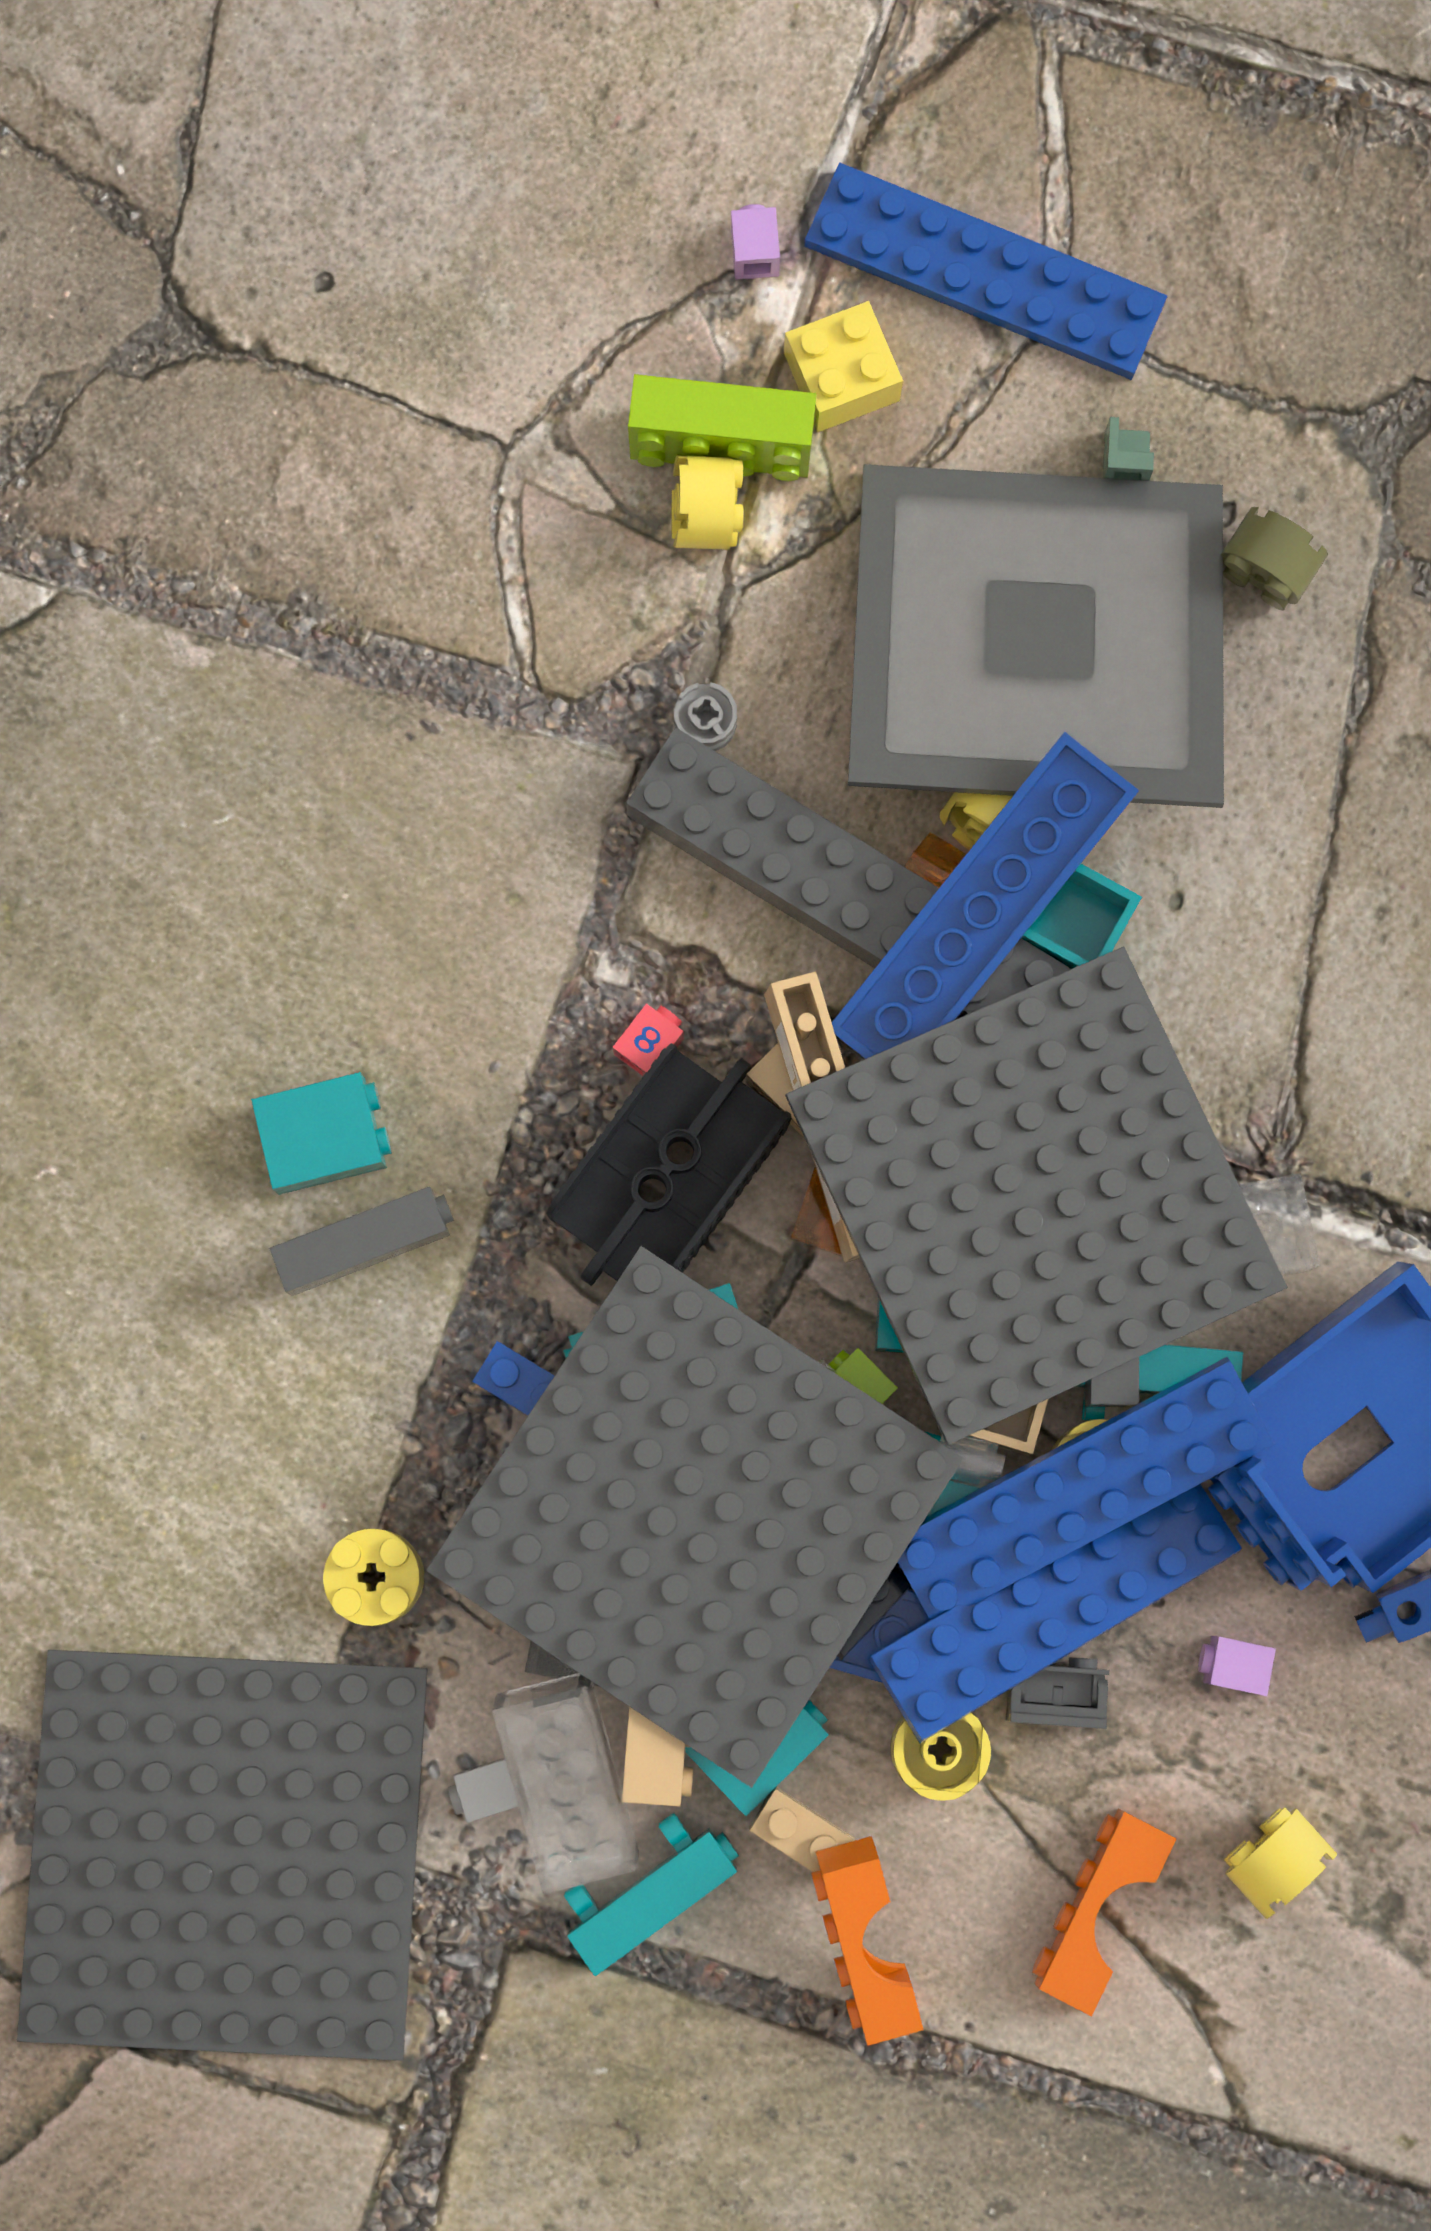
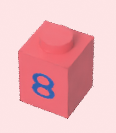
M646 1003L613 1046L614 1055L643 1076L649 1071L655 1059L657 1060L664 1048L670 1043H673L678 1048L684 1040V1031L679 1028L682 1021L667 1008L660 1005L655 1010Z

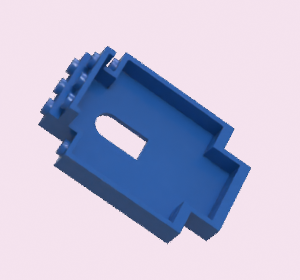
M1397 1261L1242 1382L1274 1445L1210 1478L1213 1484L1208 1487V1490L1224 1510L1231 1507L1240 1519V1522L1235 1525L1238 1532L1252 1548L1259 1545L1268 1558L1263 1562L1264 1567L1281 1586L1286 1582L1302 1591L1314 1580L1332 1587L1341 1579H1344L1352 1588L1358 1585L1374 1593L1431 1548V1287L1414 1264ZM1366 1407L1391 1442L1336 1486L1327 1490H1318L1311 1487L1303 1475V1462L1307 1453Z

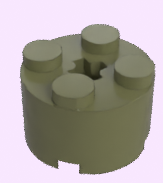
M1251 507L1221 553L1223 563L1226 565L1223 575L1232 583L1243 588L1246 587L1248 582L1264 591L1261 598L1267 604L1283 611L1288 603L1297 604L1327 558L1328 552L1323 545L1318 552L1311 547L1309 543L1314 536L1288 518L1268 510L1265 517L1257 515L1259 507Z

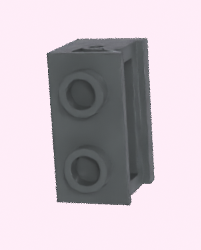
M1069 1657L1068 1666L1050 1665L1007 1691L1006 1720L1015 1723L1107 1729L1108 1680H1105V1675H1109L1110 1670L1097 1669L1098 1659Z

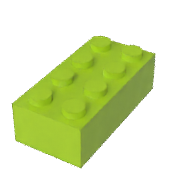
M634 374L628 421L630 459L638 460L640 464L645 466L660 467L664 463L674 464L677 455L731 457L733 460H741L743 462V476H751L754 472L772 474L774 478L782 481H795L799 477L808 478L817 393Z

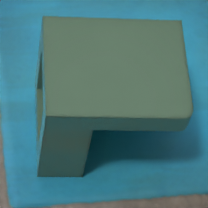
M1110 417L1104 437L1103 478L1149 481L1154 468V453L1150 452V433L1148 431L1119 429V417Z

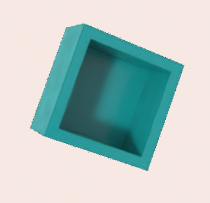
M1080 864L1022 936V939L1068 966L1069 970L1113 951L1142 896Z

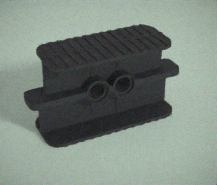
M670 1043L661 1051L657 1060H654L649 1071L643 1075L642 1080L635 1086L632 1094L626 1098L621 1109H618L615 1117L605 1127L604 1132L598 1136L595 1144L587 1151V1155L578 1163L576 1170L570 1174L567 1182L561 1186L559 1193L550 1202L551 1204L546 1214L551 1221L559 1224L597 1252L580 1276L588 1285L592 1286L602 1272L618 1281L640 1246L680 1272L686 1270L690 1265V1261L693 1257H696L701 1246H704L708 1240L709 1235L715 1231L717 1224L723 1220L728 1209H731L736 1198L741 1195L744 1187L750 1183L752 1176L755 1172H758L763 1161H766L771 1150L777 1146L779 1139L784 1136L792 1120L791 1114L788 1111H781L742 1083L746 1074L751 1069V1064L746 1060L740 1058L721 1082L677 1050V1046ZM685 1142L692 1147L694 1154L687 1163L675 1164L668 1159L666 1155L667 1150L673 1143ZM649 1179L659 1180L666 1187L665 1195L657 1202H647L639 1195L641 1185Z

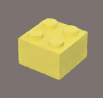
M869 301L785 332L784 355L799 391L817 393L814 426L817 433L900 401L903 379Z

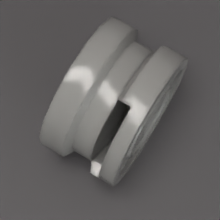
M697 682L686 687L678 696L674 708V727L712 750L717 751L724 748L734 736L737 728L736 703L732 695L721 685L712 682L710 684H698Z

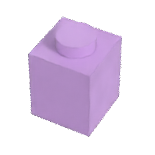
M750 204L743 206L739 210H731V239L735 280L779 277L780 251L776 207L765 208L763 205Z
M1211 1636L1210 1645L1203 1644L1198 1671L1205 1673L1203 1683L1267 1696L1276 1649L1229 1638Z

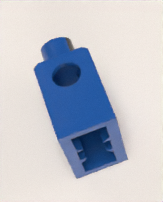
M1431 1569L1376 1593L1375 1595L1380 1606L1354 1616L1366 1643L1391 1632L1397 1642L1401 1643L1431 1631ZM1408 1601L1414 1602L1416 1605L1414 1615L1406 1619L1399 1618L1397 1615L1398 1606Z

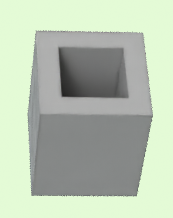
M512 1756L458 1772L453 1775L455 1785L448 1787L456 1815L464 1813L467 1823L522 1806L525 1803Z

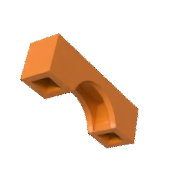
M1119 1808L1114 1817L1108 1814L1103 1820L1096 1836V1841L1100 1842L1101 1845L1094 1860L1086 1858L1075 1879V1885L1079 1886L1080 1889L1072 1905L1065 1902L1060 1909L1053 1926L1055 1930L1059 1931L1051 1949L1046 1946L1042 1948L1032 1970V1973L1037 1975L1034 1983L1039 1990L1091 2017L1113 1973L1101 1957L1095 1941V1921L1099 1909L1106 1898L1122 1886L1136 1882L1156 1883L1176 1841L1175 1837Z
M872 1836L816 1851L820 1870L811 1872L818 1901L828 1899L831 1913L822 1915L830 1945L839 1942L843 1956L834 1958L841 1987L851 1985L854 1998L845 2000L852 2029L862 2027L867 2046L923 2031L921 2017L906 1965L879 1959L871 1954L862 1944L864 1932L869 1921L881 1908L890 1902L881 1863Z

